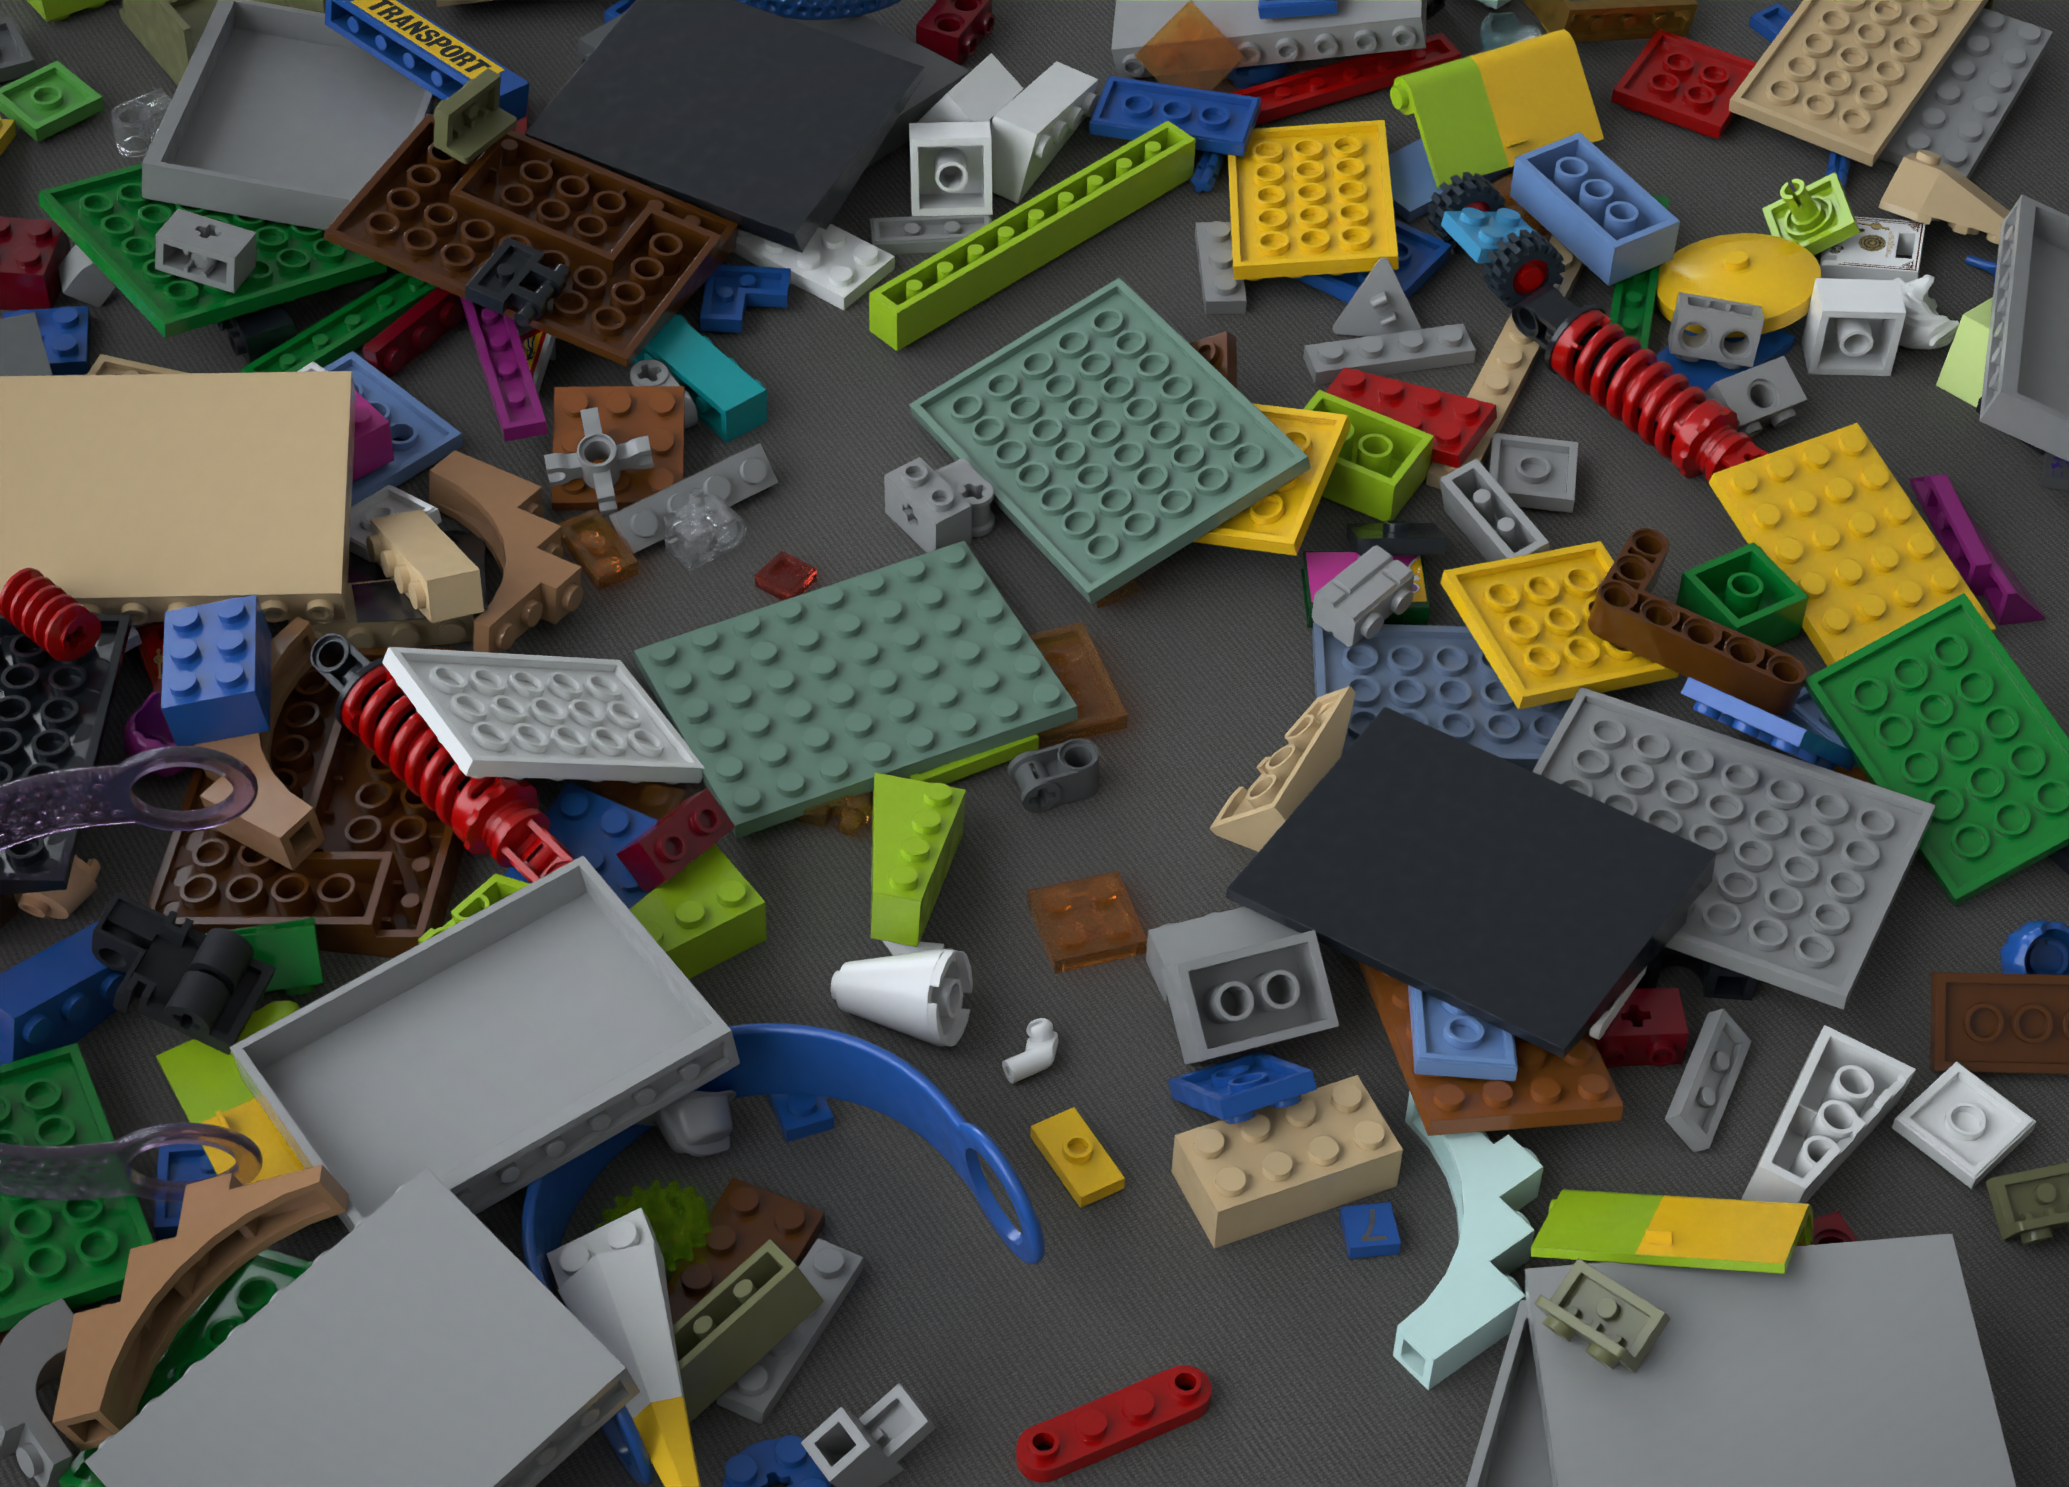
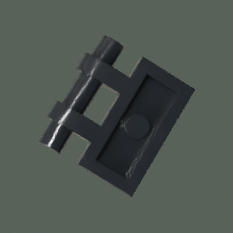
M507 237L465 287V299L502 315L510 305L519 308L514 316L516 323L522 327H527L533 320H538L547 311V303L551 298H556L562 293L566 287V280L571 273L569 268L561 263L557 264L553 270L544 266V252ZM532 283L538 286V288L533 292L526 289V286Z

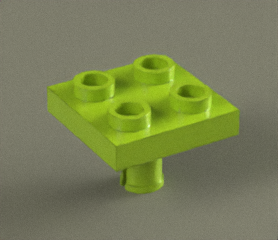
M1836 172L1808 186L1801 179H1793L1791 181L1797 190L1796 192H1793L1788 182H1786L1780 190L1782 199L1762 208L1771 235L1793 241L1806 248L1813 255L1861 233L1843 185Z

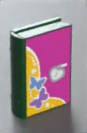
M1303 551L1304 569H1301L1307 628H1313V623H1315L1312 618L1314 594L1361 557L1356 551ZM1392 555L1394 561L1398 559L1413 570L1415 575L1412 588L1414 597L1409 607L1402 614L1397 615L1393 612L1384 620L1383 624L1428 625L1430 604L1423 556Z

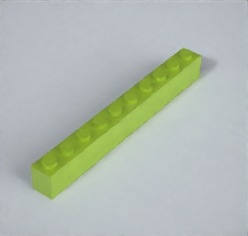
M1167 120L869 292V331L894 350H901L1192 178L1196 139Z

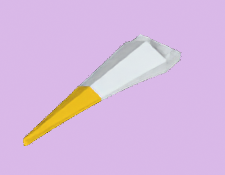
M639 1208L547 1253V1257L559 1287L558 1292L568 1310L627 1368L640 1390L625 1406L639 1431L650 1461L665 1487H701L678 1363L664 1258L649 1218L643 1209Z

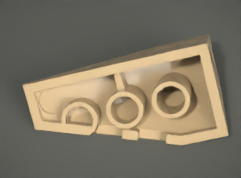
M1919 149L1917 153L1912 152L1903 157L1878 208L1930 225L1931 221H1947L1948 226L1952 228L1953 232L1963 235H1978L1980 231L1986 232V239L1988 241L1999 244L2001 224L2010 212L2008 209L1951 165L1940 162L1941 156L1934 152Z
M1351 686L1320 696L1311 704L1285 734L1288 744L1276 751L1271 757H1265L1256 768L1261 775L1250 788L1246 790L1244 787H1238L1229 797L1210 827V830L1216 836L1257 852L1263 848L1341 758L1356 694Z

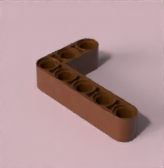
M1650 528L1635 530L1630 535L1599 586L1588 619V627L1591 632L1605 641L1686 677L1689 676L1773 715L1790 713L1794 709L1807 676L1805 665L1787 653L1651 594L1660 576L1670 544L1664 534Z

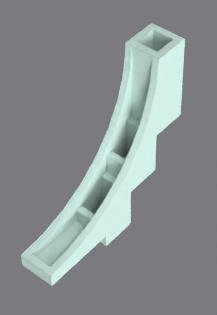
M1409 1091L1405 1122L1430 1149L1447 1179L1456 1207L1459 1237L1458 1247L1445 1276L1428 1299L1397 1326L1393 1357L1427 1390H1430L1511 1332L1521 1299L1525 1300L1526 1295L1509 1274L1529 1261L1535 1232L1528 1219L1518 1210L1538 1197L1544 1166L1540 1164L1538 1158L1530 1149L1519 1145L1509 1134L1495 1144L1490 1141L1485 1132L1428 1136Z

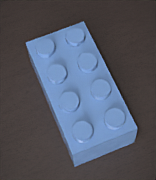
M1580 132L1515 157L1510 196L1608 286L1673 260L1680 221Z

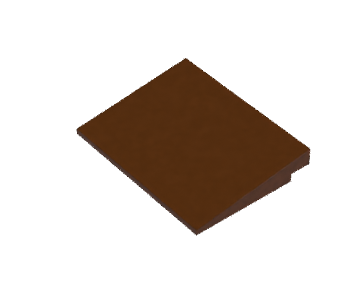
M427 114L324 231V239L464 299L465 287L507 237L545 253L544 266L553 270L557 264L561 263L569 268L571 274L566 280V287L562 293L556 298H551L547 303V311L540 319L533 320L529 326L627 367L735 249L738 224L513 130L509 131L471 162L463 164L433 146L435 120L433 115ZM532 283L526 286V289L533 292L538 288V286ZM510 305L503 315L514 319L519 308Z
M421 647V648H420V649L455 650L454 647ZM388 648L357 649L372 662L383 658ZM312 665L299 679L283 704L273 731L270 757L272 771L291 793L314 808L326 840L294 870H291L214 829L200 795L215 781L206 776L199 759L147 907L168 916L171 910L178 913L175 926L181 928L186 918L194 921L192 928L204 934L214 928L232 930L315 917L320 951L395 958L419 945L418 939L430 928L435 930L443 927L465 847L464 843L454 833L453 828L445 825L439 819L436 812L428 809L421 800V797L413 794L406 785V782L398 779L391 768L384 765L375 752L369 750L363 744L360 737L345 730L338 723L335 716V707L340 692Z

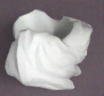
M1924 275L1922 278L1906 283L1899 277L1894 278V280H1899L1906 309V316L1898 345L1911 349L1930 350L1946 346L1954 339L1959 321L1950 320L1947 316L1939 315L1935 310L1937 308L1935 299H1931L1928 296L1929 288L1934 282V276Z

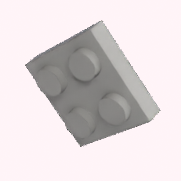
M1493 433L1489 473L1518 507L1573 513L1578 442Z

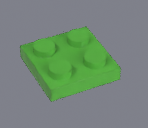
M55 61L0 88V111L10 120H15V124L37 142L52 137L56 133L84 121L105 109L103 97L59 61Z

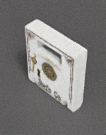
M1854 216L1861 233L1822 251L1821 278L1894 280V278L1899 277L1905 283L1919 277L1926 224L1917 221ZM1897 246H1898V254H1897V255H1908V256H1912V259H1908V258H1896Z

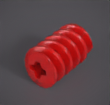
M29 567L19 570L4 585L0 594L1 615L30 640L36 642L44 651H47L55 660L62 662L77 660L86 655L100 638V619L94 613H90L84 605L78 604L71 595H67L61 587L56 586L48 577H44L38 569Z

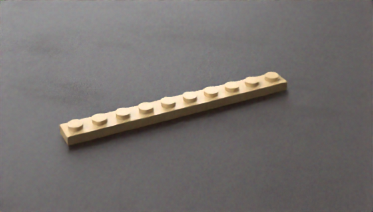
M1552 235L1549 242L1562 255L1564 260L1561 262L1565 265V272L1559 273L1564 278L1562 284H1554L1553 287L1558 289L1568 299L1585 264ZM1512 313L1467 398L1496 404L1497 419L1462 466L1476 458L1482 465L1484 464L1491 450L1493 433H1499L1543 349L1534 340L1526 337L1518 330L1513 321ZM1432 462L1427 472L1426 485L1441 489L1440 478L1458 468Z

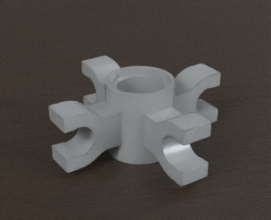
M597 407L580 410L585 437L578 444L577 452L544 455L550 487L563 485L573 479L583 478L588 486L596 489L601 516L613 514L618 511L613 485L618 482L621 470L654 467L648 436L637 437L626 443L616 445L610 436L602 433ZM598 459H606V461L602 463H592L593 461Z

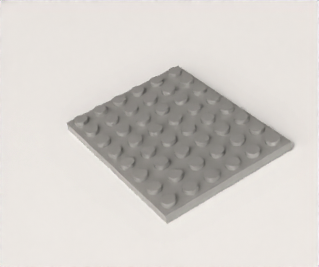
M1580 687L1532 771L1716 852L1712 882L1690 905L1686 923L1665 947L1843 1010L1931 823L1936 806L1584 687Z

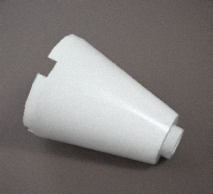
M952 948L849 961L842 965L840 971L837 970L834 973L831 981V996L837 1001V1005L842 1011L939 1047L954 1046L962 1037L969 1018L970 1009H962L963 992L972 993L971 965L965 952Z

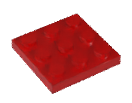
M1658 29L1614 87L1611 102L1625 106L1629 110L1639 111L1659 118L1666 123L1688 128L1701 135L1719 139L1736 116V113L1728 111L1730 99L1757 62Z

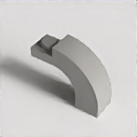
M63 1298L27 1315L10 1330L0 1344V1459L16 1452L17 1461L23 1473L29 1478L34 1477L40 1487H59L58 1481L69 1468L73 1456L44 1415L36 1393L44 1385L62 1376L74 1316Z

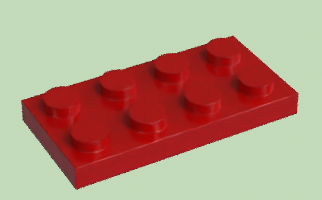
M1346 367L1343 368L1325 391L1433 435L1431 462L1454 468L1462 466L1497 419L1496 404Z

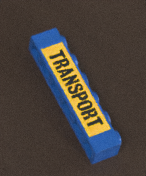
M326 0V26L425 90H428L439 99H448L460 90L468 80L476 78L489 68L501 75L499 108L515 116L517 121L526 117L530 85L528 81L402 1Z

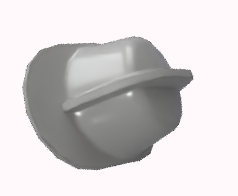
M733 1090L721 1092L692 1091L636 1124L657 1126L671 1149L678 1154L688 1153L695 1157H705L723 1153L730 1148L729 1134L733 1129V1121L729 1102L735 1098L736 1092Z

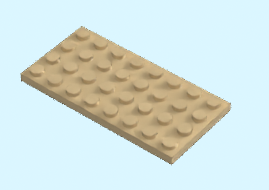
M1803 0L1731 97L1728 111L1872 167L1988 0Z

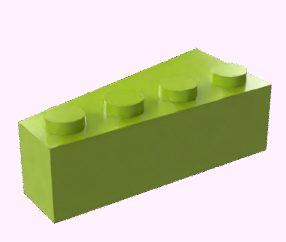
M874 773L870 938L918 947L963 835L965 789L950 787L943 783H929Z
M716 844L712 845L669 881L657 886L629 909L688 979L767 940L765 901Z

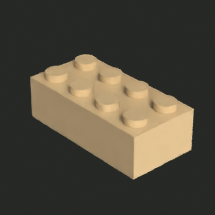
M1358 1075L1302 1094V1101L1293 1106L1273 1108L1272 1105L1255 1110L1256 1116L1241 1123L1228 1124L1226 1120H1219L1175 1135L1171 1172L1214 1249L1397 1187L1403 1149Z

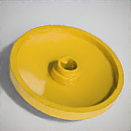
M1757 233L1715 236L1692 243L1674 253L1673 260L1665 262L1660 266L1655 294L1656 303L1662 315L1671 323L1679 292L1761 306L1764 317L1761 334L1784 328L1808 313L1815 279L1821 278V269L1817 259L1810 251L1785 238ZM1692 324L1685 328V330L1697 334L1702 333L1705 329L1699 324ZM1735 331L1731 332L1726 337H1745L1746 334H1744L1743 332Z

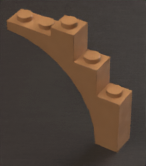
M456 450L429 470V504L438 508L445 515L455 519L477 537L481 538L485 546L493 554L503 575L502 583L493 600L488 605V609H484V612H481L474 620L473 652L501 653L503 650L509 649L514 641L529 627H534L540 618L556 624L570 611L572 612L578 608L583 598L581 566L562 559V526L543 519L544 508L541 506L542 486Z
M298 616L271 639L270 731L194 745L206 776L215 781L200 795L212 827L291 870H294L326 840L314 808L291 793L272 771L270 757L273 731L283 704L299 679L312 666L310 653L314 643L317 641L311 623Z
M323 1165L305 1168L248 1185H243L233 1173L215 1176L186 1185L177 1237L159 1240L130 1249L120 1302L105 1304L98 1308L74 1314L52 1423L81 1451L99 1447L106 1438L117 1434L135 1418L139 1402L157 1363L177 1332L202 1302L238 1268L272 1244L310 1224L347 1212L349 1194Z

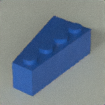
M99 921L0 974V1065L74 1044L116 1011L113 1007L116 991L127 972L108 968L93 955L92 935Z

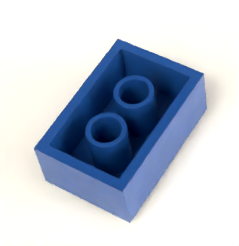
M257 595L230 598L224 601L165 611L161 710L177 748L270 731L271 632Z

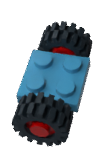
M1463 172L1462 179L1457 174L1450 177L1451 185L1448 186L1443 182L1439 186L1443 190L1441 194L1433 193L1431 199L1436 205L1428 204L1427 210L1432 215L1428 217L1432 229L1444 242L1451 244L1452 249L1456 248L1459 252H1467L1476 263H1484L1483 269L1487 273L1483 275L1484 281L1488 284L1487 287L1505 306L1511 309L1514 305L1546 285L1562 284L1564 278L1559 274L1565 272V265L1561 262L1564 260L1562 255L1543 235L1541 236L1536 230L1532 229L1517 211L1508 209L1503 204L1506 202L1504 197L1486 178L1484 179L1477 173L1473 176L1470 172Z

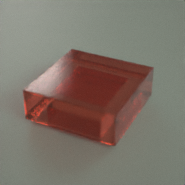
M781 551L754 575L755 586L781 601L801 595L817 581V569Z

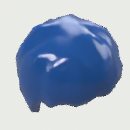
M2042 919L2028 921L2023 924L2018 930L2007 936V940L2001 948L2000 963L2002 973L2069 975V927L2063 922H2048Z

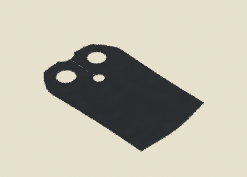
M461 530L443 531L449 538L459 541L457 546L480 569L484 609H488L485 586L484 541L473 534ZM349 551L348 573L351 583L391 579L385 577L382 568L377 562H369ZM393 580L352 584L357 623L426 618L419 609L413 608L410 599L405 593L401 594Z

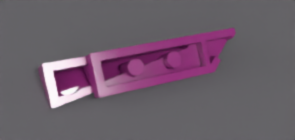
M1947 474L1911 478L1910 485L1941 547L1974 596L1984 595L1998 625L2044 620L2045 614L1962 505Z

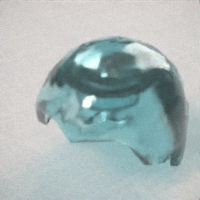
M1513 12L1489 13L1481 24L1479 39L1482 50L1485 52L1533 35L1535 37L1540 36L1541 32L1535 25H1521Z

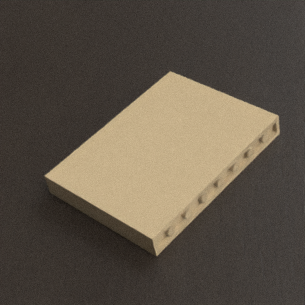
M352 371L0 376V594L12 575L19 570L30 567L38 569L44 577H48L56 586L61 587L67 595H71L78 604L84 605L90 613L130 615L132 625H142L146 622H164L165 611L257 595L265 619L268 622L276 623L284 620H294L297 616L302 619H311L319 622L331 619H346L356 393Z

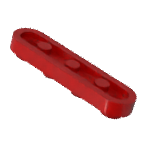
M1187 1365L1176 1366L1026 1429L1018 1438L1016 1445L1017 1467L1026 1478L1032 1481L1051 1482L1201 1418L1209 1409L1212 1391L1211 1382L1207 1375L1198 1368ZM1180 1386H1187V1387H1190V1388H1192V1389H1191V1390H1188V1391H1184V1390L1179 1389L1178 1387H1180ZM1045 1444L1050 1446L1051 1449L1041 1451L1035 1447Z

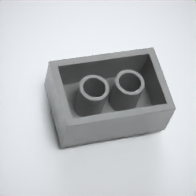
M1315 930L1161 968L1185 1064L1200 1062L1339 1026Z

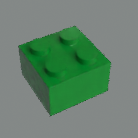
M1753 542L1683 572L1676 605L1773 647L1800 635L1809 597Z

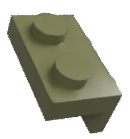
M488 68L476 78L468 80L460 90L448 99L440 101L433 115L435 120L433 146L463 164H468L516 127L517 118L499 108L501 75Z
M2069 1162L1997 1176L1985 1181L2002 1241L2021 1237L2022 1244L2029 1245L2052 1239V1230L2067 1227L2069 1230Z
M1579 1258L1549 1300L1540 1294L1534 1303L1547 1316L1542 1323L1544 1326L1568 1342L1571 1341L1574 1335L1590 1344L1586 1352L1611 1370L1615 1368L1617 1363H1620L1635 1373L1670 1321V1317L1665 1312Z

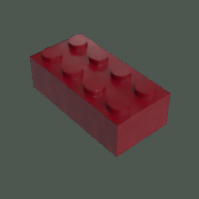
M0 216V309L17 311L21 309L54 308L62 289L58 266L71 250L68 235L54 221Z

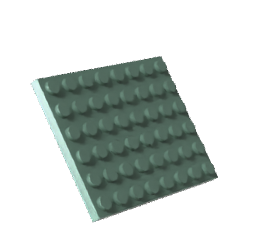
M1120 278L909 404L913 417L955 461L961 458L966 459L974 470L992 485L994 489L993 501L1091 605L1311 469L1308 456Z
M965 541L948 545L634 650L635 663L666 718L703 765L702 780L735 825V828L731 831L736 839L874 790L875 772L909 779L911 775L924 773L942 765L1009 744L1078 719L1076 703Z

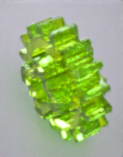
M653 1180L650 1189L645 1191L638 1185L633 1186V1196L629 1198L620 1195L616 1196L614 1199L617 1208L604 1209L602 1215L605 1222L597 1224L596 1227L598 1229L642 1208L649 1218L664 1258V1265L671 1272L676 1270V1260L682 1258L692 1261L694 1259L691 1248L705 1247L707 1242L704 1234L712 1230L708 1218L710 1216L703 1196L697 1197L693 1186H688L681 1190L677 1180H673L667 1188H661L659 1180Z

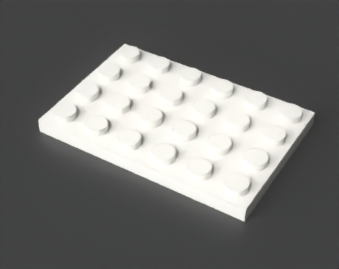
M388 647L382 661L396 680L397 685L404 691L417 712L435 733L438 741L443 744L457 763L459 769L466 776L478 779L484 777H509L516 780L548 778L555 781H562L564 779L590 780L593 782L612 780L630 783L644 781L665 782L673 785L678 783H700L703 778L702 769H704V766L621 660Z

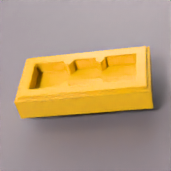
M1075 1107L1031 1125V1139L1080 1208L1124 1189L1125 1177Z

